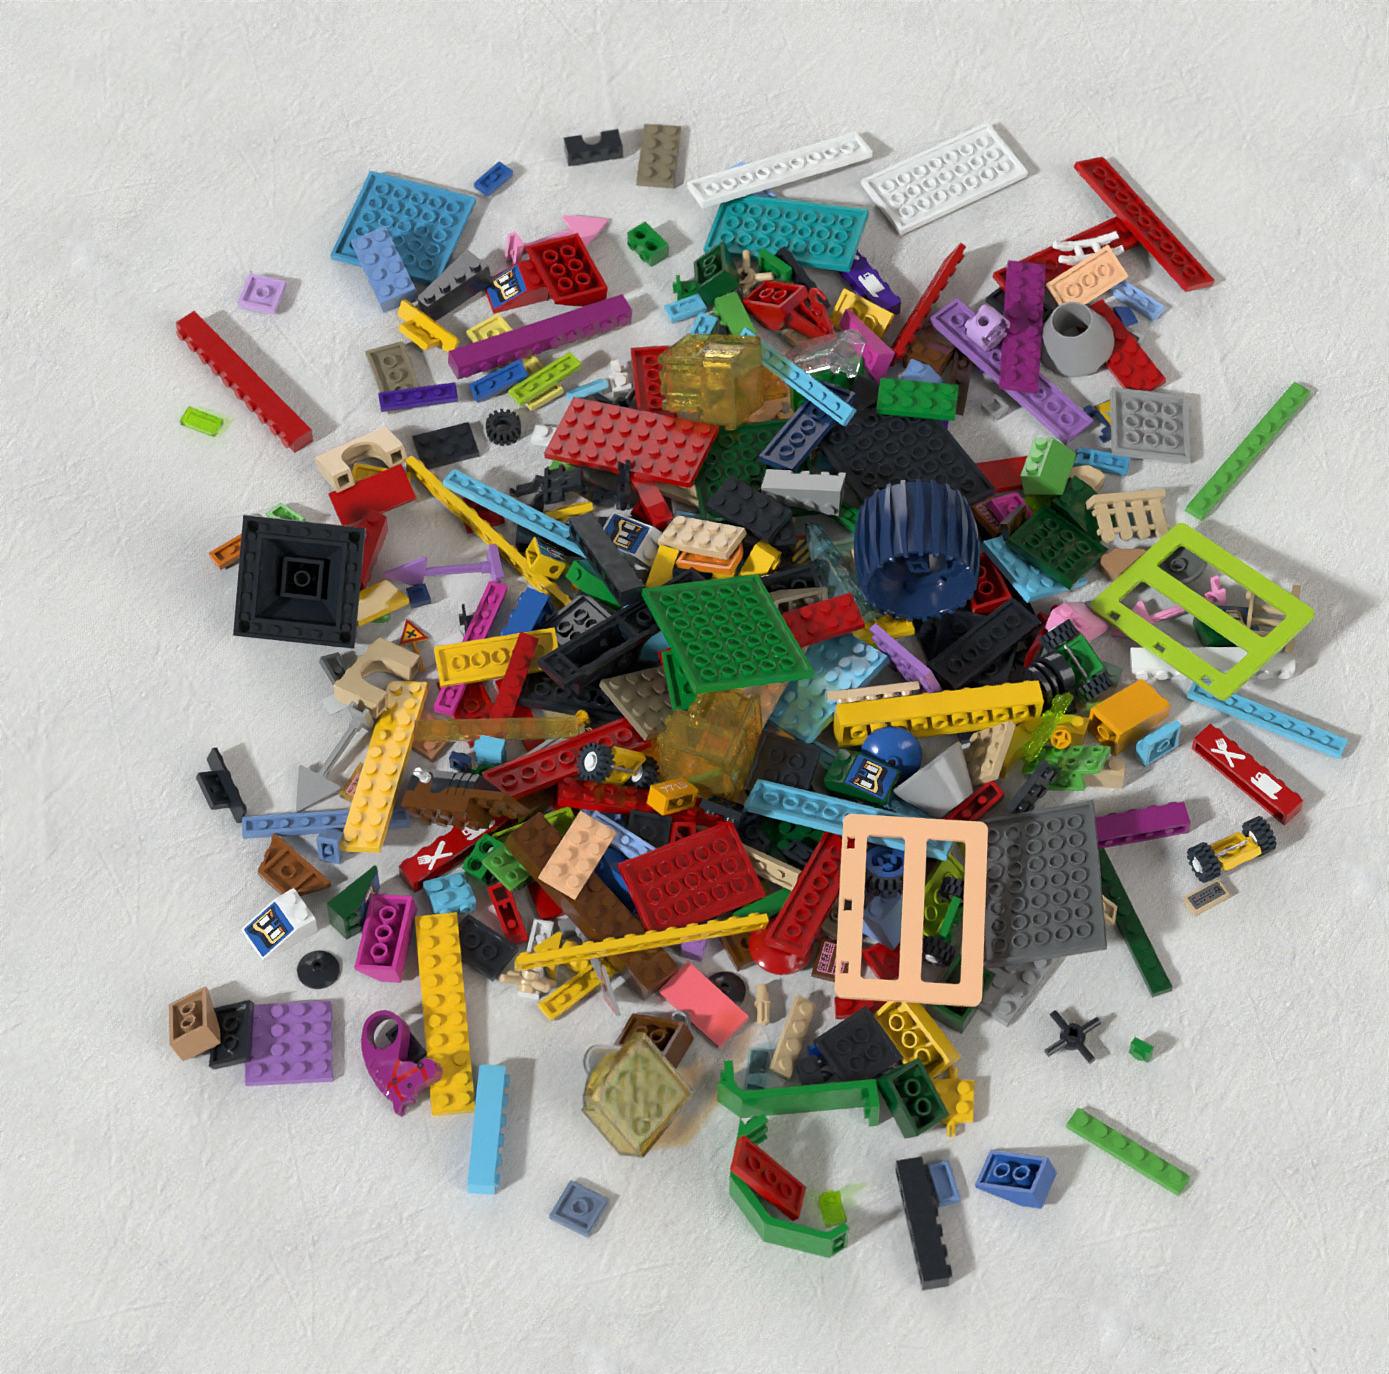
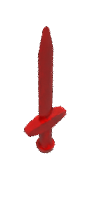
M1057 604L1053 605V606L1051 607V612H1052L1053 609H1055V608L1058 607L1059 605H1057ZM1043 612L1037 614V618L1043 626L1026 655L1024 668L1030 666L1035 661L1043 646L1039 638L1049 631L1045 628L1049 616Z

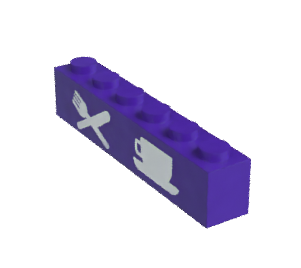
M857 248L850 271H838L839 274L857 295L895 314V316L900 314L902 304L900 297L892 292L889 284L880 278L878 271L869 265L867 258L862 256Z

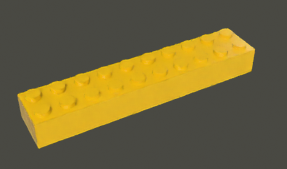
M1027 680L1022 683H1004L996 686L986 685L980 688H964L955 691L945 690L938 693L927 692L921 695H903L896 698L886 697L879 700H862L861 702L854 703L843 702L835 707L833 730L837 748L862 745L872 732L888 726L904 728L916 738L980 731L1008 721L1018 726L1026 721L1040 717L1044 700L1039 680Z

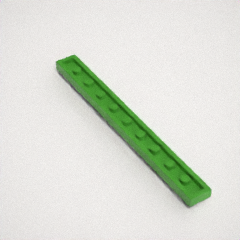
M1294 381L1190 501L1185 511L1202 521L1310 396L1311 391Z

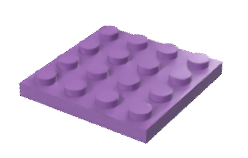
M876 623L870 628L873 634V641L878 645L877 648L888 656L890 660L888 666L894 672L899 671L902 673L901 676L906 682L919 681V689L917 691L920 694L943 691L928 667Z
M331 1001L254 1005L251 1062L245 1063L246 1086L333 1082Z

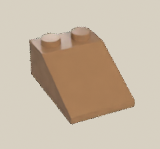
M206 986L169 1004V1045L182 1061L194 1058L198 1054L220 1044V1028L210 993Z

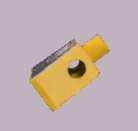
M537 537L533 538L525 551L529 569L551 579H558L560 574L566 575L571 567V564L566 563L561 550Z

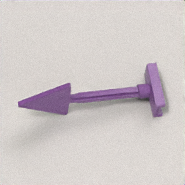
M497 544L489 545L486 555L487 561L477 564L426 568L427 557L424 556L382 573L384 578L412 586L423 584L424 576L481 572L482 574L490 573L493 582L501 583L500 579H504Z

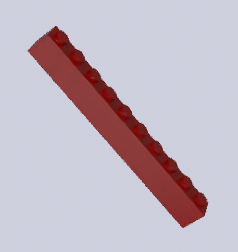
M192 311L176 322V335L181 341L184 340L189 349L199 355L203 364L210 366L213 374L219 376L227 388H231L235 396L246 403L249 411H254L257 414L260 422L266 424L274 436H278L286 448H290L296 453L313 441L312 429L195 311Z

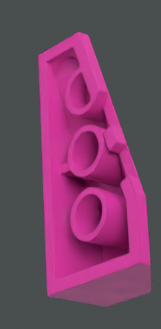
M845 309L839 326L855 355H860L863 359V369L866 374L880 385V378H884L895 352L849 309Z

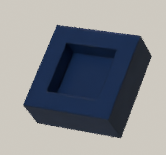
M425 583L406 588V594L412 609L431 604V598Z
M451 752L449 756L450 768L469 774V770L472 769L471 757L462 752Z

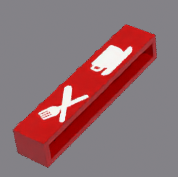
M1209 724L1194 737L1191 749L1280 823L1286 825L1301 811L1304 801L1297 792L1290 790L1281 779H1277L1272 775L1268 768L1261 766L1255 761L1251 754L1244 752L1235 741L1227 738L1219 728Z
M501 815V817L493 816L489 829H479V831L468 827H463V829L453 827L444 836L437 837L429 846L422 847L411 858L403 860L398 866L399 875L409 888L416 893L424 888L423 881L438 878L465 860L472 853L476 842L484 833L492 837L494 833L515 826V819L509 818L506 815Z

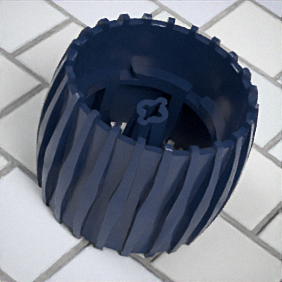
M921 479L908 483L905 480H901V484L892 486L889 483L885 489L881 491L877 489L874 491L873 496L865 499L864 505H861L859 508L855 526L854 562L861 592L865 601L869 602L873 610H879L882 616L891 615L894 620L906 618L908 622H912L913 619H923V622H927V618L937 617V619H941L942 615L948 612L951 615L954 614L958 607L963 608L966 606L967 600L972 599L979 576L980 544L974 515L966 497H962L960 491L950 489V486L946 483L943 485L936 484L935 480H931L930 483L921 482Z

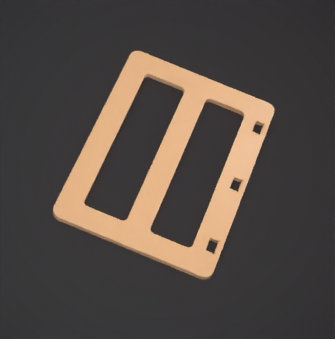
M848 814L845 816L842 834L834 988L835 994L839 998L971 1007L981 1003L988 828L985 823ZM870 836L902 838L905 840L898 980L864 979L860 976L867 838ZM848 838L855 839V849H847ZM928 840L964 842L966 845L961 982L959 984L929 983L921 980L926 844ZM844 900H852L851 911H844ZM841 962L849 963L848 973L841 974Z

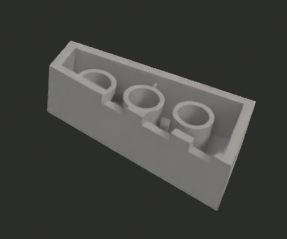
M767 469L761 493L789 507L839 516L844 498L846 473H839L838 476L830 475L829 472L813 475L810 474V471L794 474L792 470Z

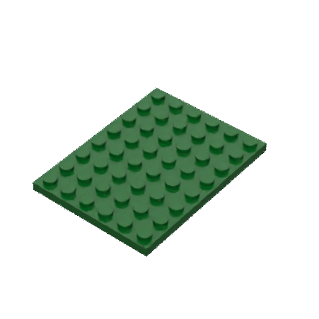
M758 574L642 588V597L695 694L813 678V668Z

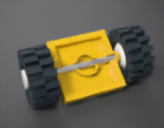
M588 743L587 746L583 747L584 751L580 750L579 754L581 757H577L579 764H576V768H580L577 772L581 774L580 777L584 780L597 783H612L616 786L625 784L626 787L633 786L644 790L650 789L654 782L658 783L659 781L657 776H660V772L657 770L660 769V766L656 765L658 763L657 760L640 752L615 746L609 749L608 746Z
M1257 816L1243 823L1242 833L1245 835L1236 832L1211 845L1202 842L1189 848L1187 859L1192 867V872H1195L1196 878L1198 877L1200 882L1206 883L1221 875V868L1225 871L1231 870L1243 862L1252 860L1256 856L1261 857L1275 850L1277 845L1275 842L1276 837L1273 836L1274 832L1270 829V824H1267V820L1263 819L1262 816Z

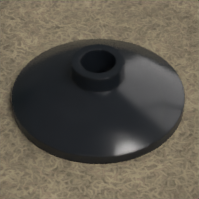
M320 950L307 953L297 965V975L300 982L311 989H324L331 986L337 980L340 972L337 959L331 953ZM321 965L320 968H315L314 966Z
M718 972L708 978L737 1006L742 1004L746 996V986L738 975L731 972ZM722 986H727V987H729V988L726 989V990H724V989H722L721 987H722Z

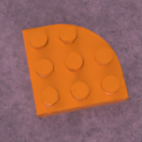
M740 542L728 560L683 551L676 561L677 568L690 569L692 567L696 571L732 575L743 556L742 542Z

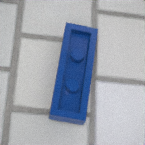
M519 359L470 383L469 386L475 401L479 403L524 381L529 376L523 361Z

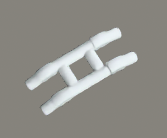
M1114 231L1110 234L1098 236V238L1074 242L1054 241L1053 248L1061 249L1062 251H1072L1074 249L1076 256L1060 255L1059 263L1077 265L1092 255H1085L1082 248L1092 246L1096 253L1101 249V245H1106L1119 237L1117 232ZM1122 245L1114 249L1111 248L1115 256L1125 252Z

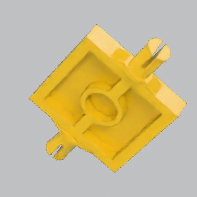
M953 1066L949 1067V1078L931 1079L950 1114L940 1121L947 1125L946 1136L950 1137V1131L952 1137L956 1136V1125L973 1123L975 1080L957 1079L958 1067L954 1066V1074Z

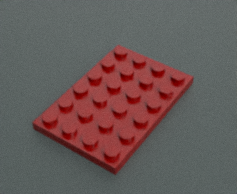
M729 821L617 865L647 932L651 930L661 932L670 927L685 928L692 923L700 924L766 896L733 822Z

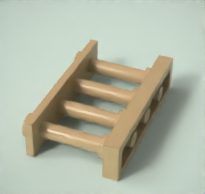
M1293 585L1292 593L1290 594L1299 599L1301 586ZM1247 590L1246 599L1250 600L1247 628L1250 629L1251 625L1275 628L1282 622V620L1252 617V611L1277 615L1285 614L1270 605L1254 604V598H1261ZM1252 630L1261 637H1265L1270 633ZM1295 637L1285 645L1284 653L1293 654Z

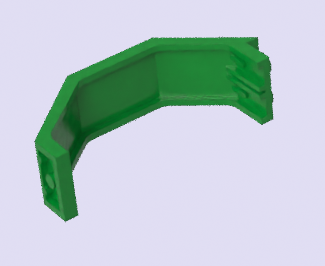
M764 1113L758 1117L750 1118L746 1124L740 1118L736 1144L738 1138L743 1135L756 1145L768 1139L765 1134L768 1132V1127L766 1126L768 1119ZM730 1171L729 1195L764 1242L826 1258H831L848 1247L849 1228L845 1222L830 1231L824 1232L773 1218L767 1213L745 1181L735 1175L733 1171Z

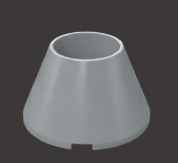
M1080 302L1061 304L1053 311L1042 327L1040 359L1054 373L1062 376L1081 377L1097 371L1098 367L1109 360L1114 349V334L1110 324L1100 314ZM1073 327L1087 329L1084 333L1074 337L1061 335L1065 330Z
M959 741L892 792L935 819L941 818L965 800L974 791Z

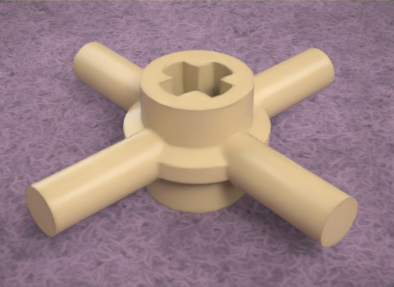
M749 250L743 251V266L737 270L740 280L738 287L742 289V300L749 295V290L756 286L757 281L774 280L773 272L756 274L750 268L751 251Z
M531 969L520 971V973L509 970L507 974H501L500 976L501 983L518 984V991L529 994H536V989L547 993L550 988H555L557 985L556 980L539 978L540 972Z

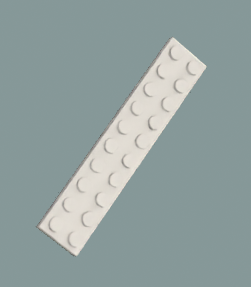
M855 131L688 181L687 188L702 208L711 207L722 202L872 158V150Z

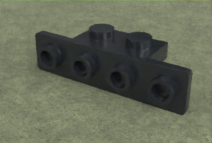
M213 747L207 757L211 771L198 772L196 780L211 810L229 808L236 823H241L242 817H245L247 813L246 804L242 801L239 790L231 778V773L224 763L223 756L217 747Z

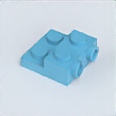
M1177 720L1172 723H1166L1154 733H1150L1141 739L1136 745L1135 757L1146 767L1176 748L1182 725Z
M464 872L423 881V887L433 915L457 912V915L468 914L476 910V899Z

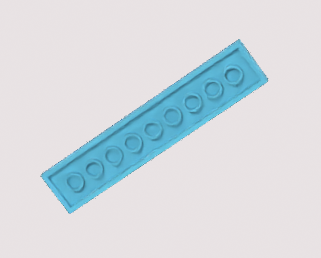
M757 779L744 805L748 812L839 835L843 834V820L848 814L910 817L762 779ZM874 836L867 838V842L905 851V840L902 838ZM928 840L926 856L946 861L955 841Z

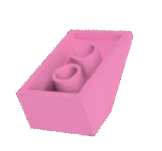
M1064 602L1052 610L1045 626L1047 630H1051L1058 624L1060 625L1067 619H1070L1078 633L1067 639L1066 641L1068 642L1082 633L1088 642H1091L1112 627L1111 624L1092 612L1091 608L1083 602Z

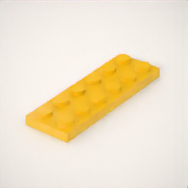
M555 627L523 632L539 638L527 674L543 672L537 666V660L558 648ZM519 633L435 646L433 649L440 688L504 678Z

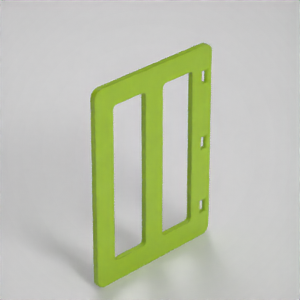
M1178 523L1172 527L1091 602L1092 612L1219 700L1229 699L1315 617L1313 608L1185 523ZM1183 546L1287 617L1267 636L1261 637L1158 566L1176 549ZM1145 582L1239 646L1247 654L1227 673H1221L1121 604L1120 601L1139 583ZM1112 613L1119 616L1117 621L1110 617ZM1158 645H1160V646H1162L1163 648H1165V650H1164V652L1162 653V652H1160L1159 650H1157L1155 647H1157ZM1207 677L1212 683L1208 685L1202 680Z

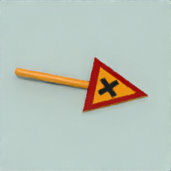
M406 619L399 646L412 643L415 653L420 655L416 642L428 640L429 638ZM420 656V669L421 672H425V668Z

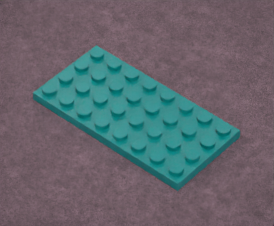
M746 195L720 203L703 248L704 254L724 241L731 257L743 259V251L749 250L751 251L750 260L759 261V251L764 248L775 255L780 248L785 246L793 254L794 259L800 266L849 272L869 217V210Z

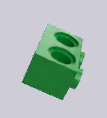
M646 221L627 232L628 247L635 251L640 259L650 267L669 256V244Z
M484 833L476 842L472 853L465 859L462 869L469 876L489 886L495 876L482 864V861L504 843Z

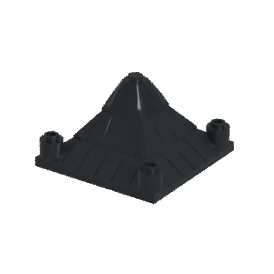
M258 513L244 514L233 636L354 649L358 636L357 619L364 541L367 537L366 527L359 524L346 526L263 517Z

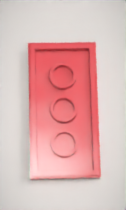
M689 961L658 991L677 1010L686 1011L691 1017V1023L718 1048L749 1019V1016Z

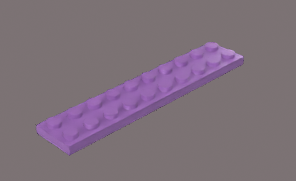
M958 298L954 299L931 316L929 323L999 385L1002 341L993 349L987 348V351H984L966 335L967 328L965 323L970 318H974L976 314ZM1040 372L1037 394L1005 390L1064 445L1070 443L1093 425L1094 420Z

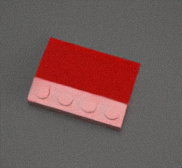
M578 233L525 246L531 261L555 304L584 307L607 298L608 287Z

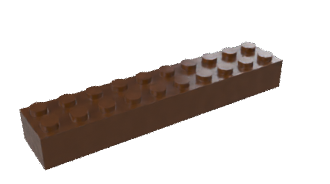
M541 812L508 835L504 846L589 941L597 943L603 942L604 939L610 937L620 939L628 934H636L638 936L644 935L647 932L594 871L575 900L538 879L563 839L561 834ZM662 947L604 957L643 1001L664 986L679 969L677 963Z

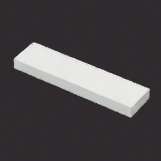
M534 919L527 952L536 953L533 947L553 935L554 921ZM544 967L531 969L540 972L539 978H544ZM536 989V994L518 991V996L539 999L540 990Z

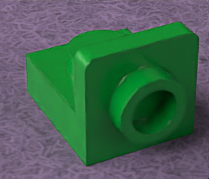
M676 275V282H672L673 294H677V301L698 294L695 290V280L680 281V275Z

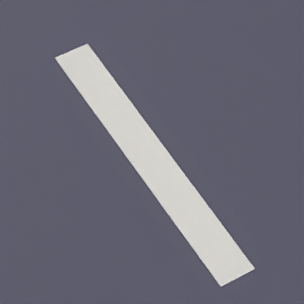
M459 631L419 651L424 668L436 663L433 649L435 646L462 642L464 637ZM377 672L364 678L367 683L380 689L386 688L388 681L402 680L386 672ZM335 693L321 700L330 715L348 707L335 700Z

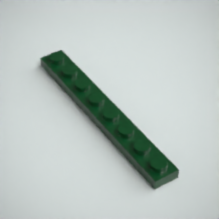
M1101 848L1099 849L1102 895L1117 906L1115 923L1152 998L1171 992L1173 987L1105 849Z

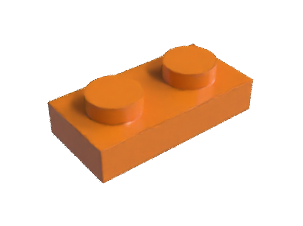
M241 534L209 552V558L220 571L239 560Z

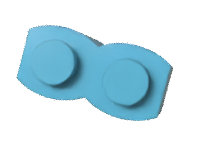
M481 735L480 739H476L474 751L476 752L475 762H478V767L492 763L495 766L506 763V740Z

